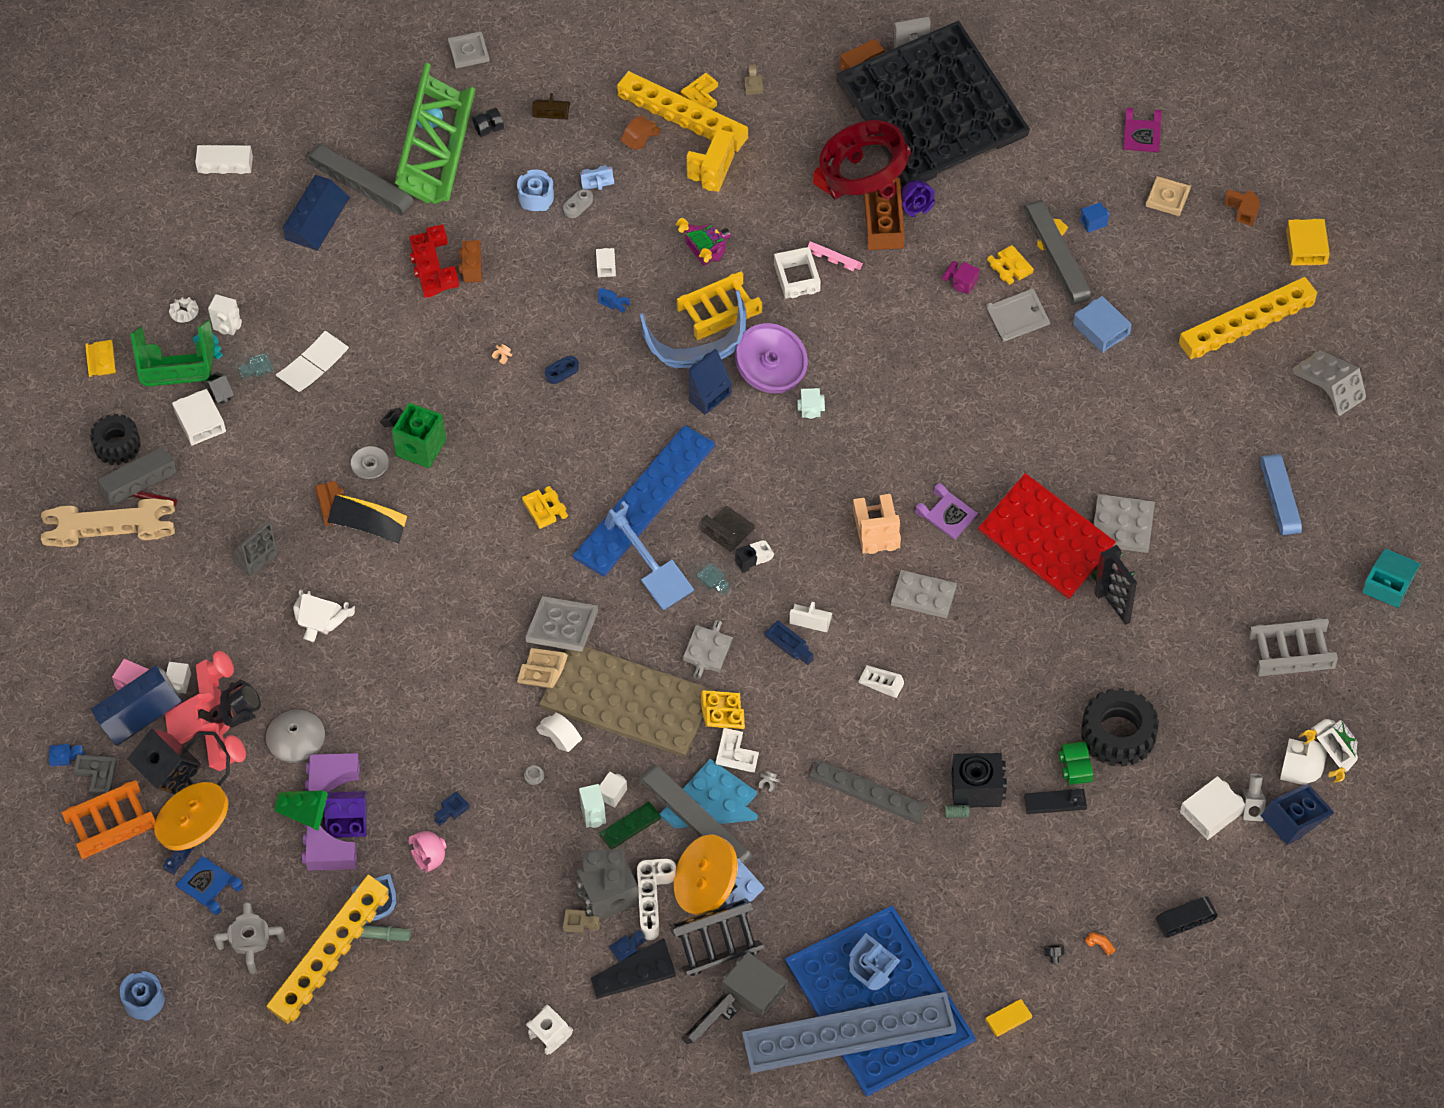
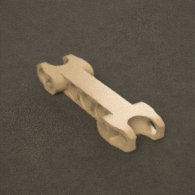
M155 498L143 499L138 502V508L79 513V509L75 506H59L41 513L43 523L58 525L56 529L42 533L41 540L43 545L70 547L76 546L79 538L138 533V538L141 540H152L175 534L174 523L159 521L158 519L163 515L175 512L174 502Z

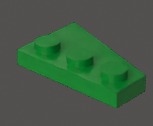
M323 790L279 792L274 811L319 831L328 793Z

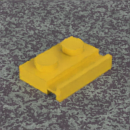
M112 340L94 342L91 345L85 344L89 377H92V375L99 376L116 373Z

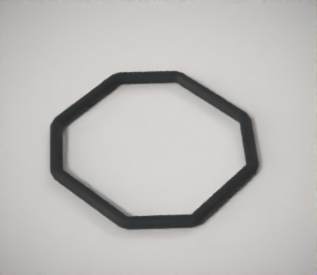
M199 731L187 745L186 749L189 750L200 735H213L226 753V774L217 784L221 786L230 774V755L216 732ZM189 779L187 782L189 785H193V782Z

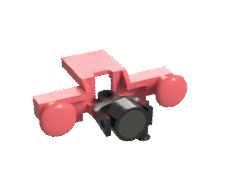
M216 651L212 662L204 660L196 664L199 694L179 704L165 714L167 733L171 734L182 745L193 739L199 731H214L226 746V750L230 755V764L235 761L240 763L246 757L244 744L234 735H229L224 739L223 734L230 727L233 728L256 718L253 712L260 709L261 701L257 691L251 684L241 679L236 683L231 682L229 688L221 693V690L217 688L219 687L218 679L231 677L234 672L232 660L225 652ZM231 706L233 707V709L235 710V712L238 714V715H237L236 717H234V718H233V714H232V711H231ZM203 709L209 712V718L213 723L202 718L199 719L198 710ZM205 735L209 767L222 771L226 768V753L213 735Z

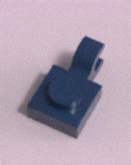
M454 792L441 802L442 809L434 814L436 817L434 821L441 826L450 816L455 820L469 809V803L460 794Z
M641 930L635 932L630 939L625 935L610 945L609 950L621 962L638 952L636 947L646 942L645 935Z

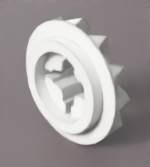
M181 297L180 300L175 299L174 303L170 304L169 313L171 318L177 322H189L197 316L199 308L195 300H191L190 297L187 299ZM180 306L183 307V308H187V312L184 311V310H181V309H180Z

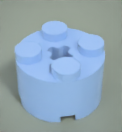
M530 170L524 176L521 175L519 177L517 190L521 207L530 211H546L549 209L554 200L552 178L542 170Z

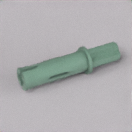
M364 925L362 927L364 931L360 936L363 938L385 939L387 942L391 940L409 941L411 931L409 929L392 928L390 925L388 927Z

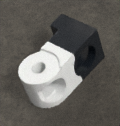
M763 540L736 549L734 561L741 572L744 573L749 571L750 567L771 560L774 553L768 543Z

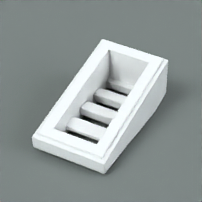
M867 665L859 679V683L897 698L904 685V680L900 674ZM871 673L874 674L872 679L868 680Z

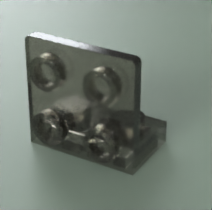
M725 506L714 518L705 515L701 519L702 532L730 552L755 529L753 523L728 506Z

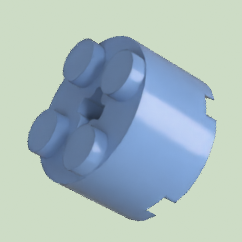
M141 971V973L137 974L133 973L128 975L120 985L122 1004L125 1011L131 1017L147 1021L161 1011L165 1002V996L161 984L154 974L146 971Z

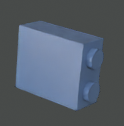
M1103 296L1097 300H1092L1085 308L1079 309L1074 315L1073 325L1102 353L1130 335L1132 325Z

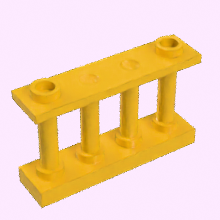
M742 271L731 274L692 293L682 295L677 299L678 312L686 309L695 322L694 336L697 341L735 325L738 306L733 305L725 293L726 291L733 288L739 290L741 299L745 303L746 319L762 313V301L760 298L750 299L741 286L743 284ZM719 295L728 310L718 313L709 300L710 298ZM701 302L712 316L704 321L701 320L693 307Z

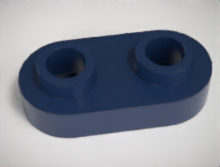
M566 356L549 365L545 369V379L547 382L557 384L576 374L579 370L578 359L573 356Z

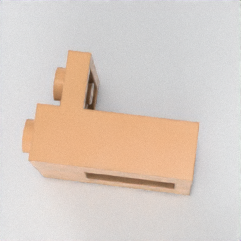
M891 494L879 495L881 504L867 507L865 498L853 499V512L862 553L874 554L878 551H893L900 548L899 515H895ZM880 510L881 518L869 519L868 512Z

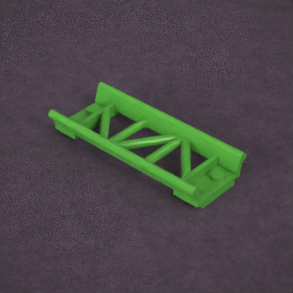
M425 63L395 184L399 185V189L426 203L438 204L441 201H449L476 89L470 87L461 92L431 77L429 75L431 65ZM424 93L438 100L422 104ZM447 106L457 111L453 126L426 112V110ZM417 120L439 149L414 137ZM427 120L451 134L448 148ZM413 144L441 158L440 160L415 165L407 163L410 148ZM443 166L440 180L422 171Z

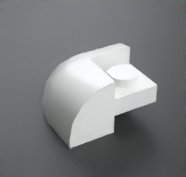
M1289 738L1280 780L1304 785L1316 781L1324 771L1327 757L1326 749L1322 744L1314 740L1308 744H1303L1305 742Z

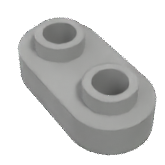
M587 189L577 191L563 205L565 216L576 218L585 211L593 202L592 192Z

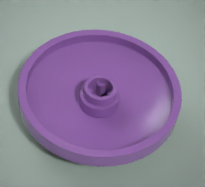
M763 323L749 328L743 333L740 344H737L735 349V363L739 373L747 383L763 392H787L798 385L807 370L808 358L801 340L792 331L777 324Z

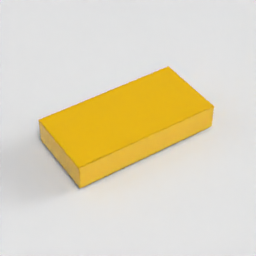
M1019 999L986 1017L985 1021L994 1035L998 1037L1031 1019L1032 1014L1022 999Z

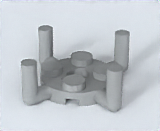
M245 902L243 904V915L238 916L236 921L232 925L230 924L228 932L215 934L214 941L217 949L222 950L225 946L223 941L229 940L231 947L236 953L246 955L248 971L250 974H254L257 971L254 953L263 951L266 948L270 935H277V939L281 943L286 940L283 927H268L265 920L253 913L251 904ZM247 930L254 931L253 936L249 938L244 937L243 934Z

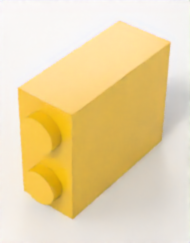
M1325 219L1288 220L1286 233L1291 265L1327 264L1330 253Z

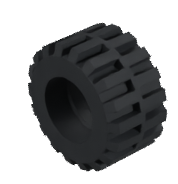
M106 415V418L99 419V423L95 422L94 428L91 429L90 439L94 452L102 462L107 463L108 461L109 465L114 463L121 465V462L127 463L129 458L133 459L135 454H138L139 447H141L135 422H132V419L129 417L126 418V415ZM116 436H121V437H123V438H122L121 440H119V441H116V442H108V440H110V439L113 438V437H116Z

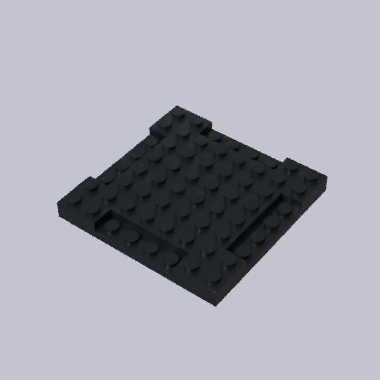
M959 20L837 73L836 82L852 107L857 108L864 121H886L898 127L902 132L904 140L911 151L904 170L897 177L900 178L902 186L912 180L927 182L936 178L938 173L995 147L998 150L1027 137L1030 128ZM880 145L889 159V164L892 158L890 151L887 147Z

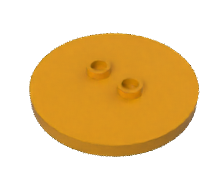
M200 782L182 789L171 797L160 810L154 826L156 838L165 848L170 850H185L202 843L222 824L228 810L227 795L220 786L211 782Z
M705 835L692 842L682 854L676 867L674 894L679 906L686 912L699 915L718 909L730 895L736 881L738 863L736 852L729 841L717 835Z

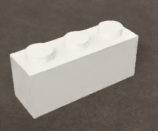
M198 145L195 162L198 173L244 174L251 173L253 155L251 146Z

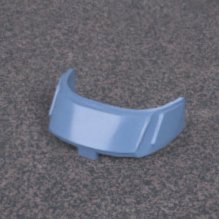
M736 290L738 313L733 328L725 337L700 346L672 349L660 343L650 331L644 314L641 313L643 337L654 355L656 354L667 366L674 368H690L693 364L701 361L705 354L712 352L714 349L718 351L721 359L731 355L735 351L737 344H740L742 335L746 330V308L744 301L741 300L739 290Z

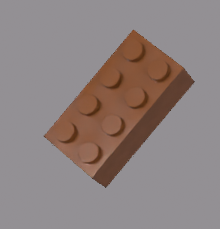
M900 178L893 180L897 191L891 199H884L877 191L863 194L868 250L904 249L905 233Z

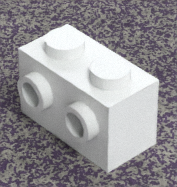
M216 294L208 308L213 330L219 331L222 334L234 335L236 329H239L242 323L236 300Z

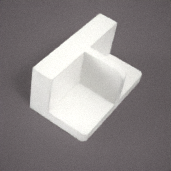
M811 602L810 608L795 604L794 608L791 609L790 624L823 632L828 631L832 613L815 609V602Z

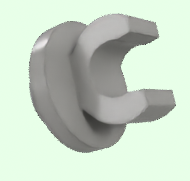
M765 771V774L761 773L760 777L764 779L760 781L759 788L763 789L764 784L768 782L770 784L769 791L773 792L775 789L774 781L779 783V779L776 778L777 774Z

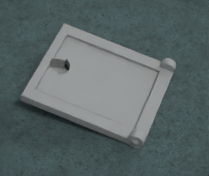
M1034 288L994 304L988 303L986 305L1003 342L1050 325V321Z

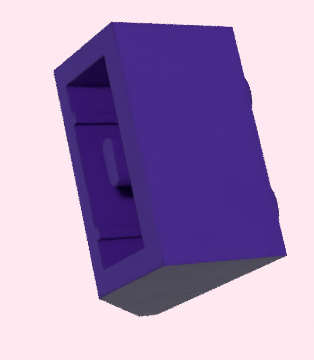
M366 791L327 792L328 796L324 808L326 832L334 838L366 837Z

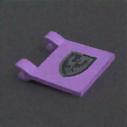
M938 483L935 486L934 494L942 499L931 511L923 503H919L916 506L915 513L927 519L955 540L978 516V513L948 492L941 483Z

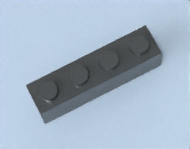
M161 447L97 479L99 493L112 506L175 474V462L167 451Z

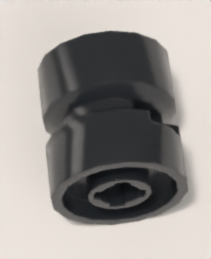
M496 107L487 110L486 114L479 113L472 116V121L479 137L490 134V131L496 132L504 129L502 117Z

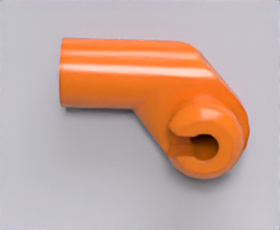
M1091 932L1085 938V942L1089 946H1094L1096 943L1102 947L1107 955L1114 953L1116 950L1104 935Z

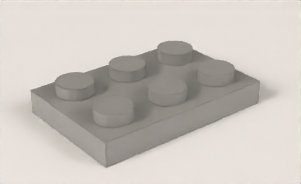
M901 570L891 605L948 618L957 583Z

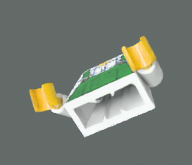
M1324 719L1313 726L1311 730L1301 733L1299 738L1305 735L1307 741L1303 744H1308L1315 739V735L1317 736V739L1339 766L1338 770L1330 771L1328 777L1336 776L1333 782L1335 783L1343 781L1345 778L1344 772H1348L1357 761V740L1343 721L1335 722Z

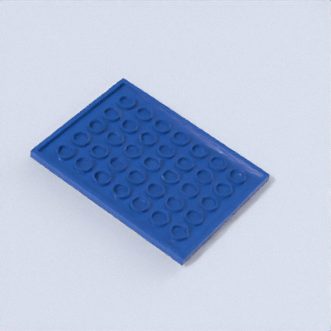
M893 905L785 958L787 967L817 1017L947 992ZM865 933L900 960L888 975L890 981L877 990L869 989L849 971V955ZM948 993L947 996L956 1026V1033L841 1055L865 1097L975 1042V1036Z

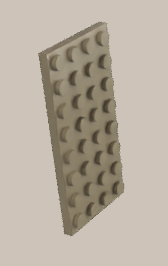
M584 646L583 652L566 649L565 654L568 656L562 673L553 688H547L539 704L540 708L686 758L704 719L700 693L703 690H715Z

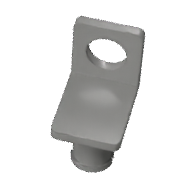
M1250 774L1249 789H1242V794L1245 798L1244 820H1264L1260 816L1265 810L1266 799L1261 790L1263 779L1261 774ZM1252 806H1257L1260 808V812L1258 815L1252 816L1249 814V809Z

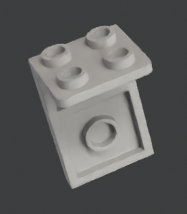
M1319 350L1315 352L1312 356L1292 368L1295 375L1320 386L1327 392L1334 404L1337 415L1344 414L1366 398L1360 368L1324 351Z

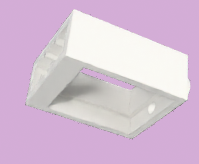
M810 247L774 254V266L785 298H796L800 295L814 294L820 291V278ZM808 264L813 279L788 284L784 268Z

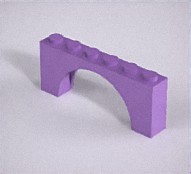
M358 753L310 755V762L306 763V773L309 774V780L305 781L306 791L323 790L330 792L343 783L359 780L360 761ZM304 825L307 828V833H303V845H306V851L302 852L303 864L306 863L308 871L356 869L357 849L355 842L336 839L329 835L321 825L319 831Z

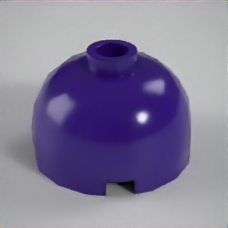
M912 180L906 183L901 189L902 209L912 217H916L914 214L919 212L927 213L935 203V191L929 184L921 180Z

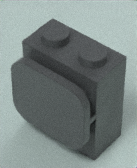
M748 952L744 957L741 956L737 960L735 968L731 972L728 971L723 976L722 985L723 991L727 994L730 993L735 998V1003L746 1011L753 1012L760 1018H763L787 990V979Z

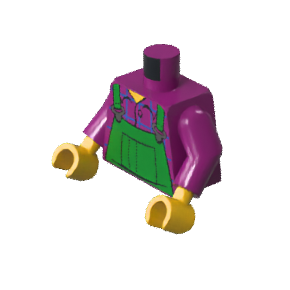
M680 218L677 221L676 226H679V232L683 233L685 231V243L703 266L711 261L719 262L726 250L725 240L731 237L727 228L718 231L713 224L692 225L688 224V221L684 218Z

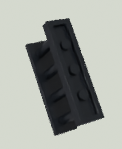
M745 898L669 925L671 933L675 937L681 938L689 964L682 967L686 975L695 976L702 973L701 970L744 956L748 952L755 955L760 952L759 950L764 949V945L759 940L754 941L747 914L753 908L748 899ZM734 916L739 917L746 940V945L737 948L734 946L727 923L729 921L728 918ZM714 923L720 925L727 948L726 952L717 955L715 954L708 931L709 925ZM694 930L700 931L708 958L697 962L689 939L690 932Z

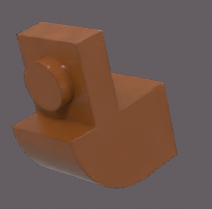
M640 115L629 123L620 141L633 150L643 149L648 137L658 136L661 129L656 126L655 122L647 120Z
M1228 189L1224 205L1238 210L1237 222L1253 227L1260 205L1257 195L1250 190H1247L1244 195L1238 191Z

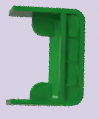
M210 319L205 320L198 326L200 340L196 343V354L163 357L161 348L157 344H146L143 326H139L131 332V341L140 383L144 386L200 382L208 379L212 372L215 349Z

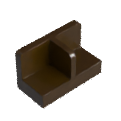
M550 93L549 100L533 101V118L568 120L569 101H554L553 93Z

